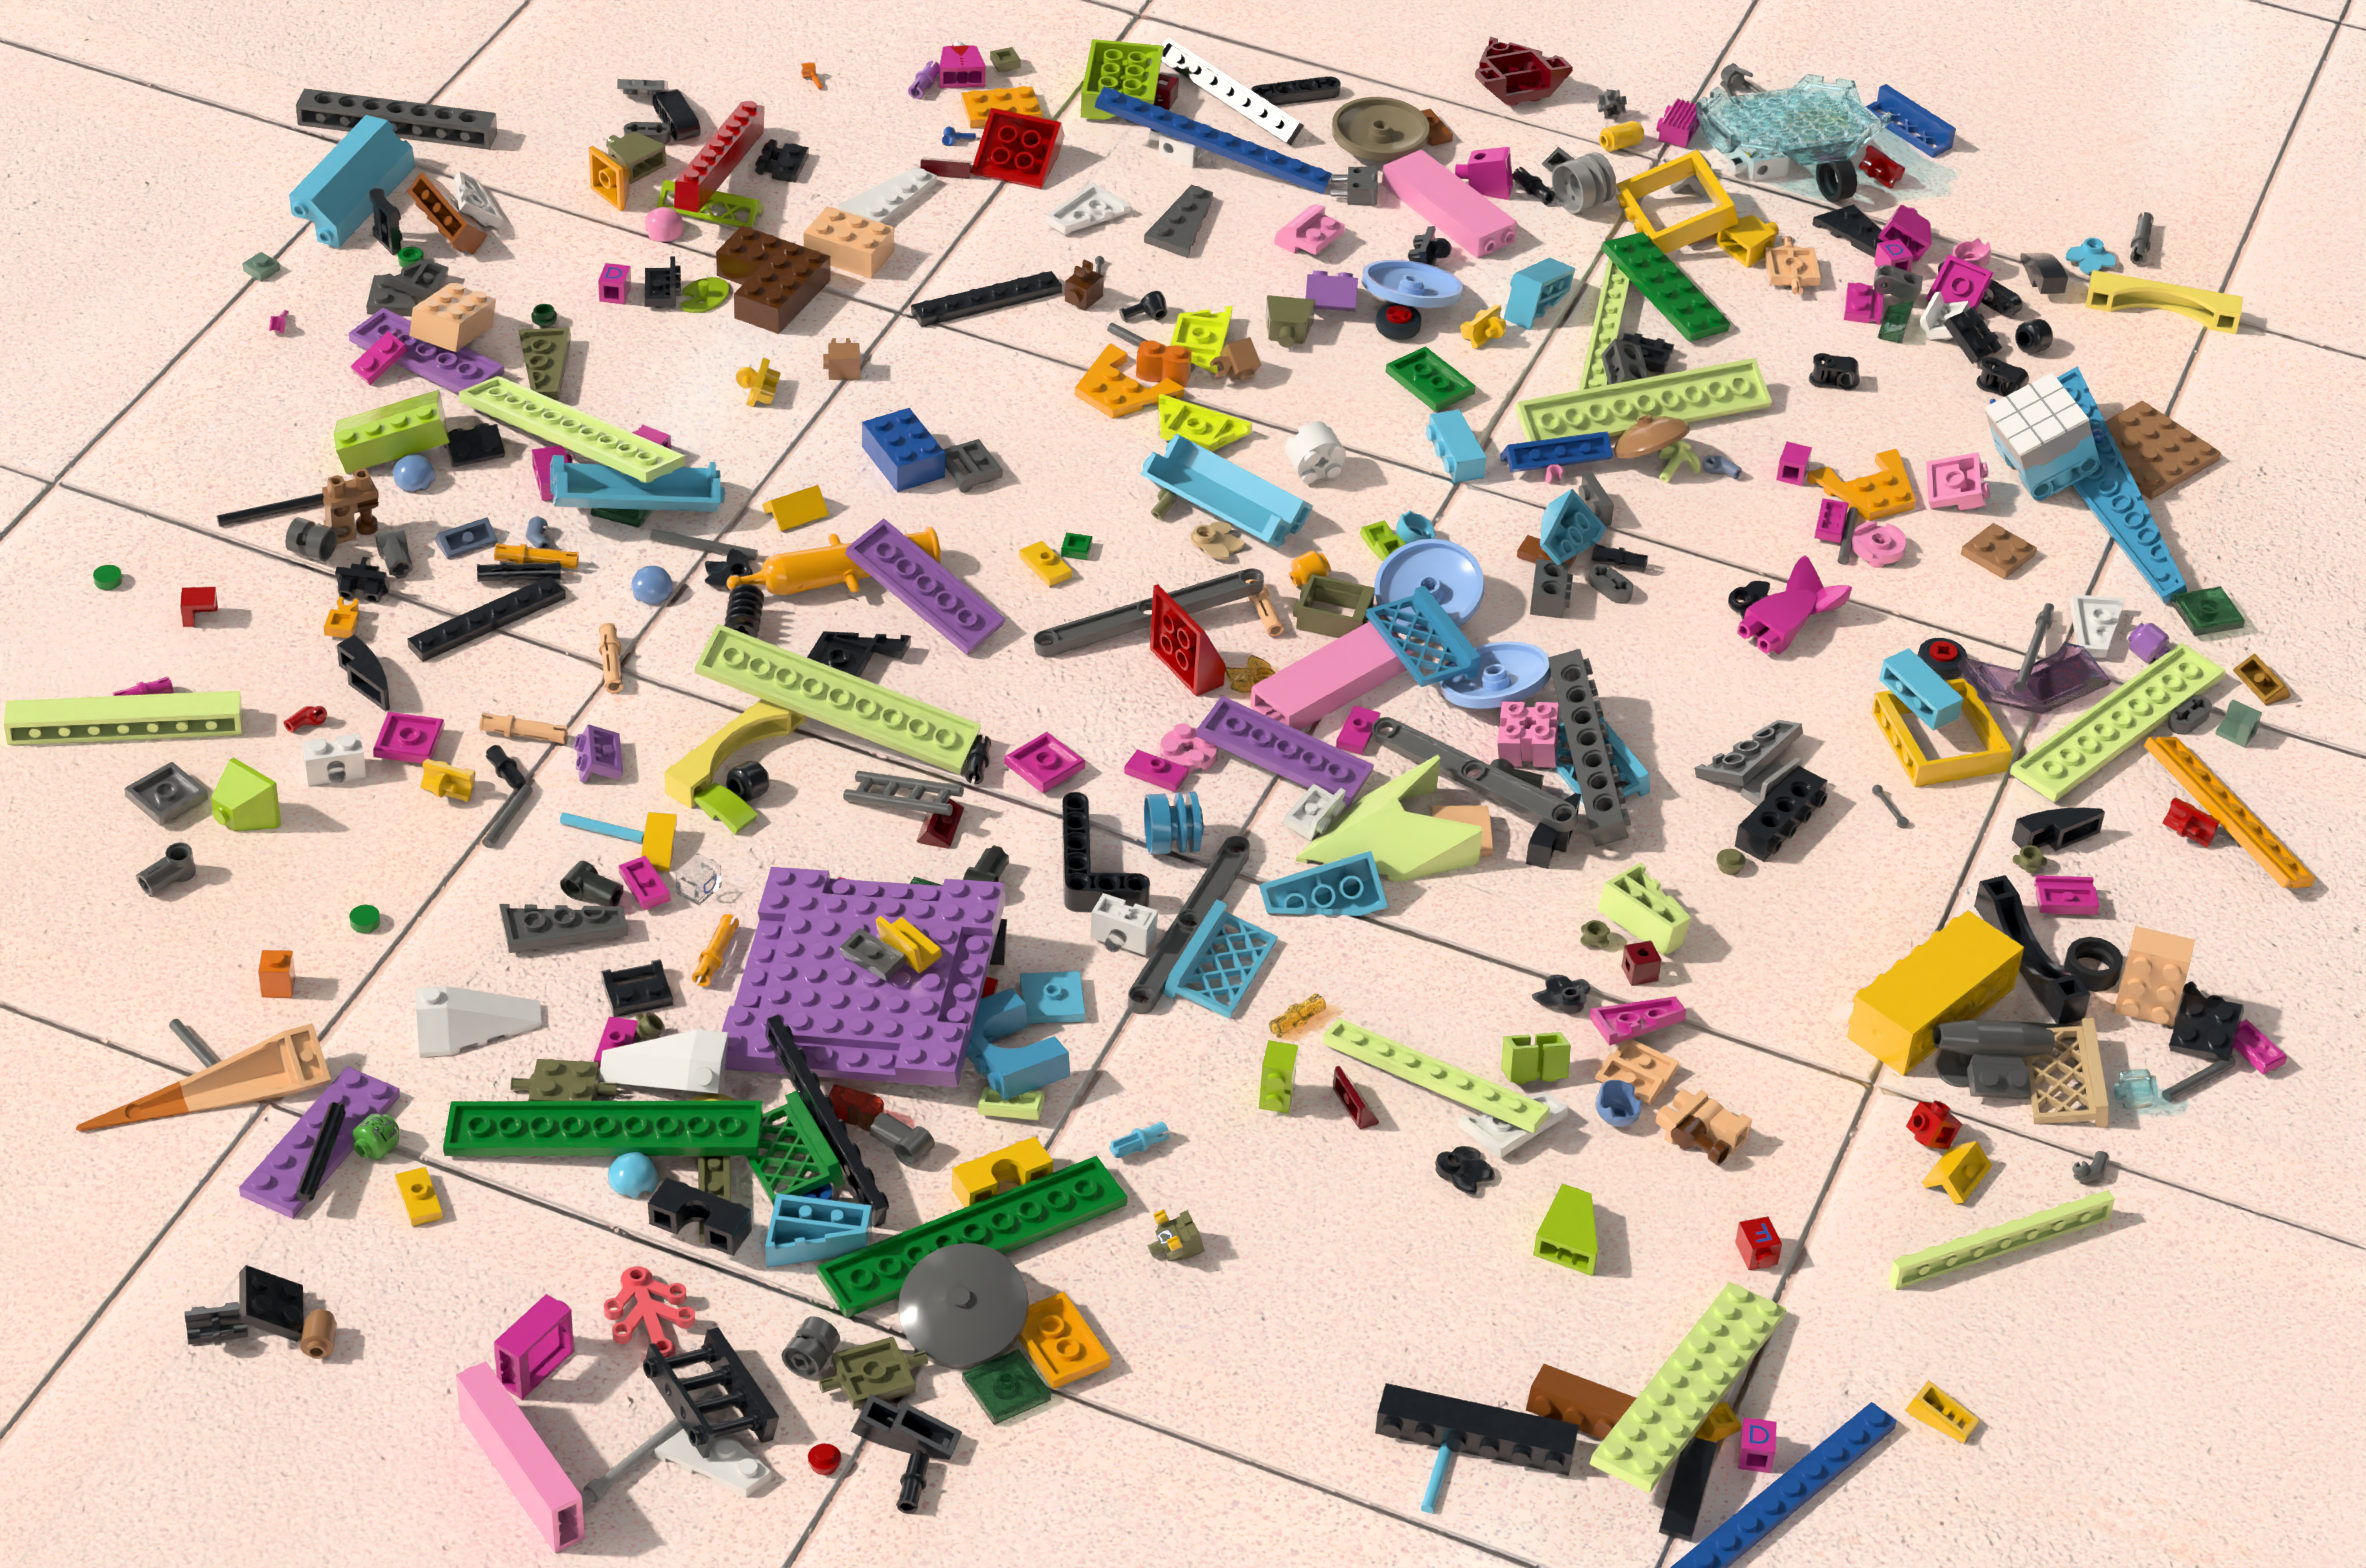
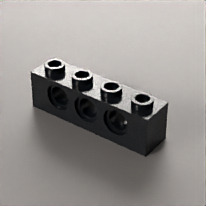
M1798 765L1738 825L1734 847L1763 862L1772 853L1776 854L1780 850L1782 843L1787 838L1791 839L1796 833L1797 828L1802 823H1807L1817 808L1823 807L1828 797L1826 793L1828 780Z

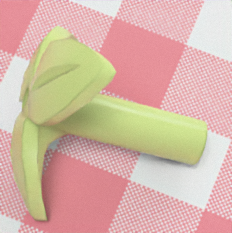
M1679 440L1661 449L1659 458L1670 459L1659 476L1663 482L1670 480L1683 460H1686L1687 464L1697 474L1700 472V461L1694 452L1688 450L1691 446L1687 442Z

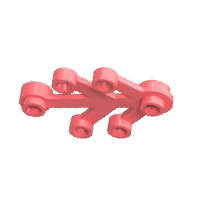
M634 1266L626 1269L620 1279L623 1288L615 1298L605 1301L604 1315L609 1320H618L623 1316V1308L632 1297H636L638 1303L624 1322H618L612 1327L614 1342L618 1344L628 1343L632 1339L633 1331L641 1320L644 1319L652 1344H656L664 1358L676 1355L675 1345L665 1338L657 1316L676 1323L682 1329H688L695 1324V1311L691 1307L684 1306L675 1309L650 1298L649 1292L667 1298L670 1304L680 1305L686 1301V1287L681 1283H673L668 1286L653 1280L652 1273L644 1267Z

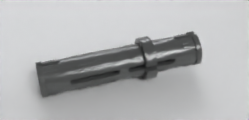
M2144 212V216L2142 213L2139 214L2135 237L2130 245L2132 248L2130 260L2136 265H2140V260L2142 264L2146 261V254L2151 246L2149 239L2154 217L2149 212Z

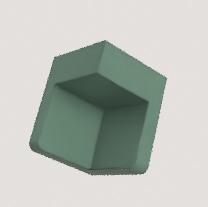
M2231 700L2226 717L2217 727L2215 734L2245 748L2257 733L2262 712L2236 700Z

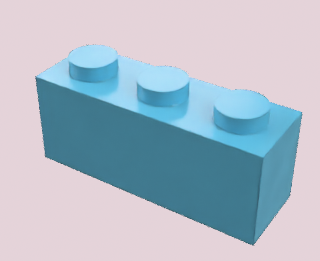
M1460 409L1430 414L1429 425L1426 426L1427 439L1432 441L1437 457L1442 459L1445 472L1450 474L1454 483L1484 478L1487 457Z
M1910 648L1883 660L1879 680L1933 731L1959 719L1963 698Z

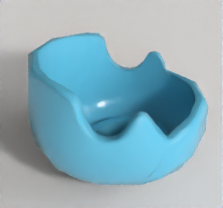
M1411 510L1405 514L1402 513L1396 524V535L1398 534L1406 544L1422 539H1435L1436 537L1431 521L1421 514L1413 513Z
M631 1152L619 1156L608 1169L607 1175L610 1187L621 1195L626 1194L637 1198L643 1191L653 1193L659 1182L658 1172L653 1161L640 1152Z

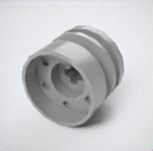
M1596 151L1561 163L1554 168L1552 173V188L1555 192V197L1559 204L1572 214L1610 201L1615 196L1617 184L1613 167L1604 155Z

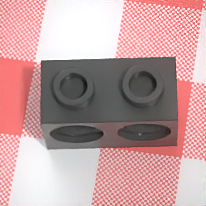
M1614 339L1601 354L1609 385L1649 377L1640 345Z
M1536 559L1530 615L1554 618L1563 617L1564 608H1569L1571 592L1566 591H1571L1573 574H1568L1569 563L1563 562L1557 566L1554 561Z

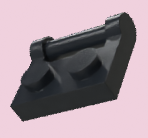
M374 188L369 191L374 213L373 236L393 256L401 250V241L403 240L399 228L401 215L398 208L385 198L384 190Z
M661 959L652 960L651 964L613 972L610 969L601 971L602 984L613 1017L673 1005V996ZM654 976L653 979H648V980H643V981H638V982H633V983H628V984H623V985H618V986H615V984H614V983H619V982H624V981H629V980H634V979H639V978Z

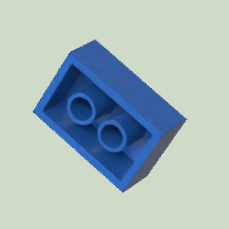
M910 407L862 422V448L897 492L945 478V451Z

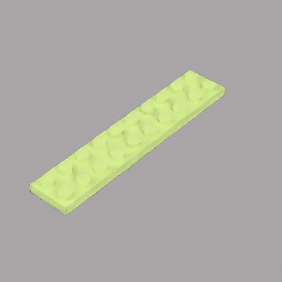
M1756 358L1518 401L1515 409L1526 440L1531 442L1608 431L1609 437L1620 436L1628 428L1635 425L1638 418L1645 415H1651L1652 418L1668 416L1682 419L1689 423L1768 408L1772 404V400Z
M500 376L459 392V402L469 405L472 409L485 412L491 417L507 422L509 425H515L528 433L544 438L546 441L561 445L564 449L572 450L583 457L591 458L600 462L601 465L609 466L622 474L637 478L640 482H652L662 475L670 474L674 470L685 466V455Z
M720 624L716 625L695 666L694 673L959 775L981 729V724Z
M2181 642L2012 764L2010 774L2051 801L2056 802L2169 719L2171 711L2192 696H2200L2222 680L2226 669Z
M1729 1282L1594 1451L1590 1465L1650 1493L1784 1319L1787 1308L1770 1299L1759 1296L1742 1286Z

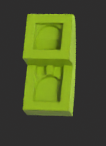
M1385 520L1361 528V537L1373 553L1383 562L1396 549L1406 545L1398 534H1393Z
M716 782L693 798L712 820L718 817L734 835L754 822L758 816L745 801Z

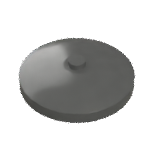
M970 1243L954 1244L940 1248L920 1260L906 1277L901 1288L898 1303L899 1319L910 1345L916 1352L925 1350L928 1361L951 1369L976 1368L1000 1358L1019 1339L1026 1325L1029 1311L1028 1293L1017 1267L1000 1252L984 1245Z

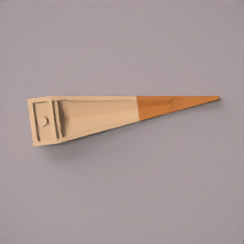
M311 1023L282 1031L198 1073L78 1124L76 1130L84 1131L296 1095L305 1090L330 1084L331 1077L314 1025Z

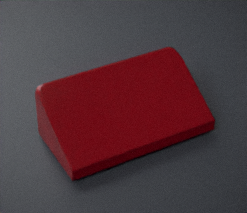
M921 158L920 168L934 175L970 178L972 161Z
M949 799L946 804H951L953 807L950 816L926 813L916 842L949 849L964 807Z
M1336 1066L1332 1088L1357 1127L1361 1130L1377 1125L1379 1123L1378 1118L1355 1083L1340 1066Z

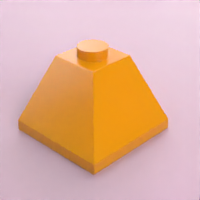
M593 145L590 146L591 189L619 211L625 210L630 190L629 168L613 156Z

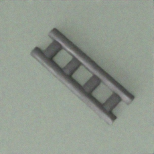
M858 770L855 774V781L861 782L856 790L845 789L843 799L845 801L950 816L953 807L951 804L946 803L951 796L962 797L964 787L956 784ZM873 784L887 786L882 794L869 792ZM899 788L913 790L908 798L894 796ZM925 792L939 794L934 802L920 800Z

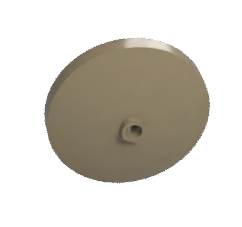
M1365 97L1352 100L1342 105L1335 112L1332 120V135L1336 143L1345 151L1369 160L1395 161L1423 149L1429 138L1430 127L1426 116L1413 105L1388 97Z

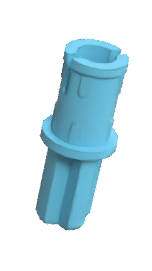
M1159 1121L1144 1129L1135 1128L1131 1134L1111 1141L1109 1150L1114 1158H1121L1136 1151L1145 1152L1147 1147L1169 1139V1133L1162 1134L1168 1131V1127L1164 1122Z

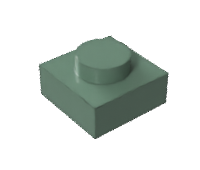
M263 252L242 263L243 272L259 281L265 280L280 270L279 262Z

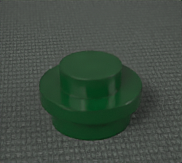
M539 304L534 307L531 313V320L536 325L548 327L557 321V312L550 304Z

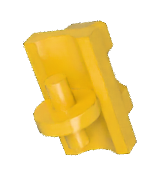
M1495 304L1488 310H1480L1476 313L1473 321H1465L1461 324L1462 338L1471 340L1472 348H1479L1491 338L1499 339L1505 335L1506 321L1501 319L1500 316L1501 305Z
M763 357L758 372L752 367H742L736 373V382L743 389L751 388L746 405L754 407L756 400L770 405L775 395L776 385L781 373L768 368L770 360Z
M429 759L423 761L424 772L420 788L432 791L434 796L439 798L446 795L466 802L471 800L476 777L474 770L467 768L463 770L450 766L449 763L440 760L438 762Z

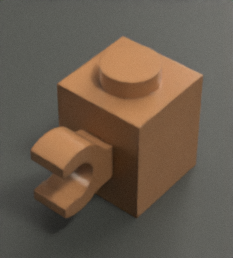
M1251 337L1227 343L1220 352L1221 357H1215L1210 362V366L1219 365L1222 368V371H1218L1214 375L1216 379H1221L1228 373L1231 381L1239 378L1241 381H1246L1253 378L1255 372L1262 365Z
M832 338L831 343H828V354H823V369H828L829 380H860V343H851L850 338H846V343H836V338Z

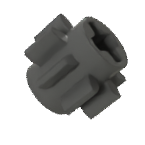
M1607 89L1603 95L1598 96V112L1604 111L1605 119H1617L1621 113H1626L1625 105L1627 104L1626 96L1620 97L1619 89L1617 91Z

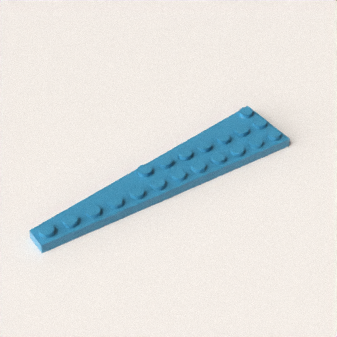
M2078 366L2057 377V379L2086 414L2093 430L2100 429L2102 431L2103 440L2101 443H2095L2100 460L2099 468L2093 474L2071 486L2165 604L2187 592L2186 584L2174 559L2171 557L2166 543H2164L2160 531L2142 498L2119 448L2116 446L2115 440Z

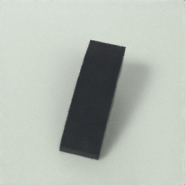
M2045 252L2021 253L2020 259L2032 287H2038L2040 294L2065 293L2068 275L2055 256Z
M355 634L337 644L339 666L347 671L348 685L385 712L388 711L390 704L386 676L382 665L372 650Z
M1575 793L1564 799V801L1572 804L1578 815L1581 794ZM1563 813L1558 816L1557 820L1561 822L1567 821L1572 815ZM1540 822L1528 843L1526 864L1548 869L1554 850L1566 853L1573 830L1561 832Z
M2082 807L2060 808L2032 813L2016 819L2012 841L2019 848L2027 845L2038 848L2049 845L2055 851H2058L2100 833L2105 811L2101 808Z
M872 1394L868 1396L851 1430L852 1433L894 1450L914 1454L916 1450H920L922 1453L928 1454L929 1458L950 1460L962 1435V1431L903 1402L899 1409Z
M1693 1436L1680 1453L1659 1533L1687 1541L1692 1540L1715 1461L1718 1443Z

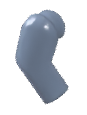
M1708 455L1702 461L1703 469L1710 474L1725 473L1737 479L1742 473L1741 467L1723 456Z
M535 516L528 522L526 539L536 548L548 549L550 542L541 534L546 531L543 526L548 527V523L544 518Z

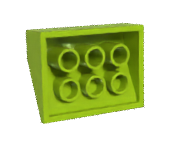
M1092 39L1081 92L1080 117L1091 120H1105L1116 116L1095 108L1096 100L1104 86L1153 105L1164 46Z
M439 389L337 420L333 433L336 452L346 474L450 443Z

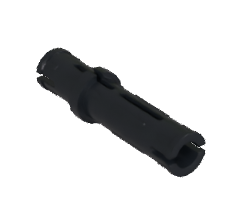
M502 561V564H477V582L502 581V583H508V580H538L548 576L561 580L560 562L508 564L507 561Z

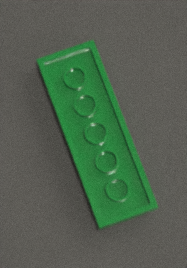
M1644 232L1603 242L1601 250L1688 342L1729 330L1731 323Z

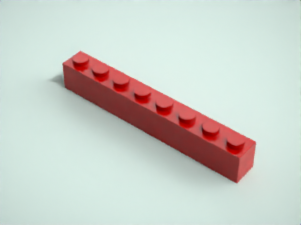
M753 101L741 102L675 180L674 208L695 213L702 209L764 133L765 106L757 105Z

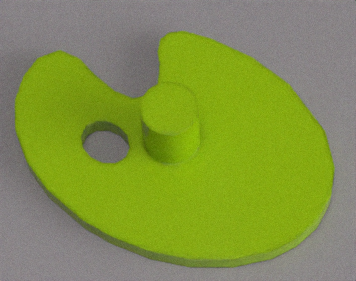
M707 277L691 282L682 289V294L693 298L683 301L681 309L688 313H702L718 307L728 297V283L717 277Z

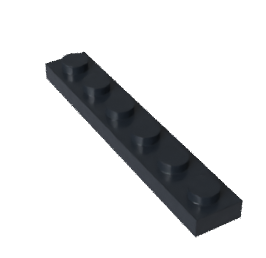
M1052 271L1041 272L1036 275L995 283L990 286L912 304L911 313L920 327L1060 294L1062 293V284Z
M548 576L407 638L408 648L422 662L427 661L566 599L565 589L551 576Z

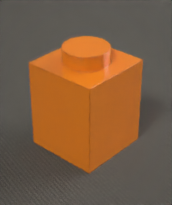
M262 950L258 970L261 997L292 998L296 978L293 951Z

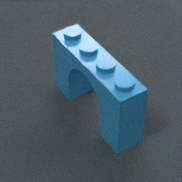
M1013 988L980 999L966 1058H969L974 1064L977 1073L982 1074L988 1080L990 1088L993 1091H997L1004 1100L1070 1077L1069 1052L1055 1036L1014 1049L1001 1048L991 1044V1042L998 1038L1028 1028L1026 1003Z

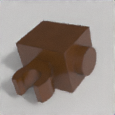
M1084 259L1082 268L1075 266L1074 274L1065 281V302L1086 311L1103 297L1104 275L1093 271V263Z

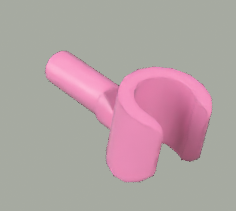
M1557 464L1549 465L1546 468L1545 481L1551 482L1552 476L1557 477L1558 481H1561L1562 467Z

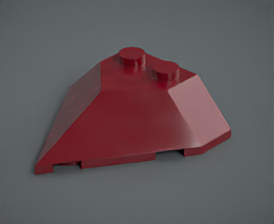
M1490 36L1489 45L1486 46L1479 62V68L1475 71V78L1504 104L1517 105L1519 102H1536L1541 100V98L1550 97L1572 73L1573 67L1563 57L1555 55L1548 58L1542 56L1543 51L1512 42L1508 44L1498 42V38Z

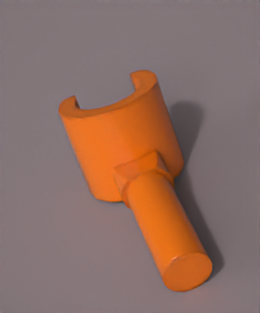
M801 63L802 77H811L819 90L822 89L823 85L817 77L815 63Z

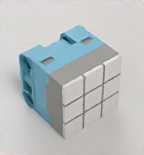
M2052 372L1984 408L1997 452L2008 466L2017 469L2022 485L2034 500L2041 501L2088 477L2099 468L2100 460L2089 419Z

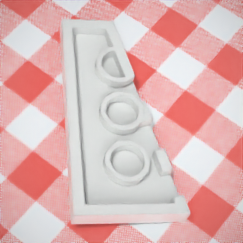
M915 167L838 204V210L886 225L936 184L937 175Z

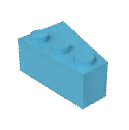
M1549 257L1516 272L1510 282L1512 289L1503 319L1530 330L1534 326L1533 321L1536 317L1542 318L1546 315L1544 309L1548 305L1554 307L1570 291L1576 268Z
M777 1193L765 1244L766 1268L841 1257L867 1247L872 1230L871 1205Z

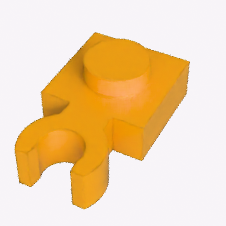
M339 597L337 600L338 610L330 609L324 624V635L349 638L354 635L359 621L358 599L354 598L352 604L344 605V597Z

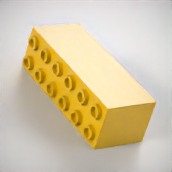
M1967 910L1959 917L1952 918L1941 931H1935L1921 946L1917 945L1903 960H1897L1890 970L1885 974H1879L1868 987L1857 991L1853 998V1011L1848 1020L1850 1026L1847 1038L1902 1076L1906 1075L1939 1049L1933 1043V1030L1936 1024L1976 1020L2014 990L2024 947Z

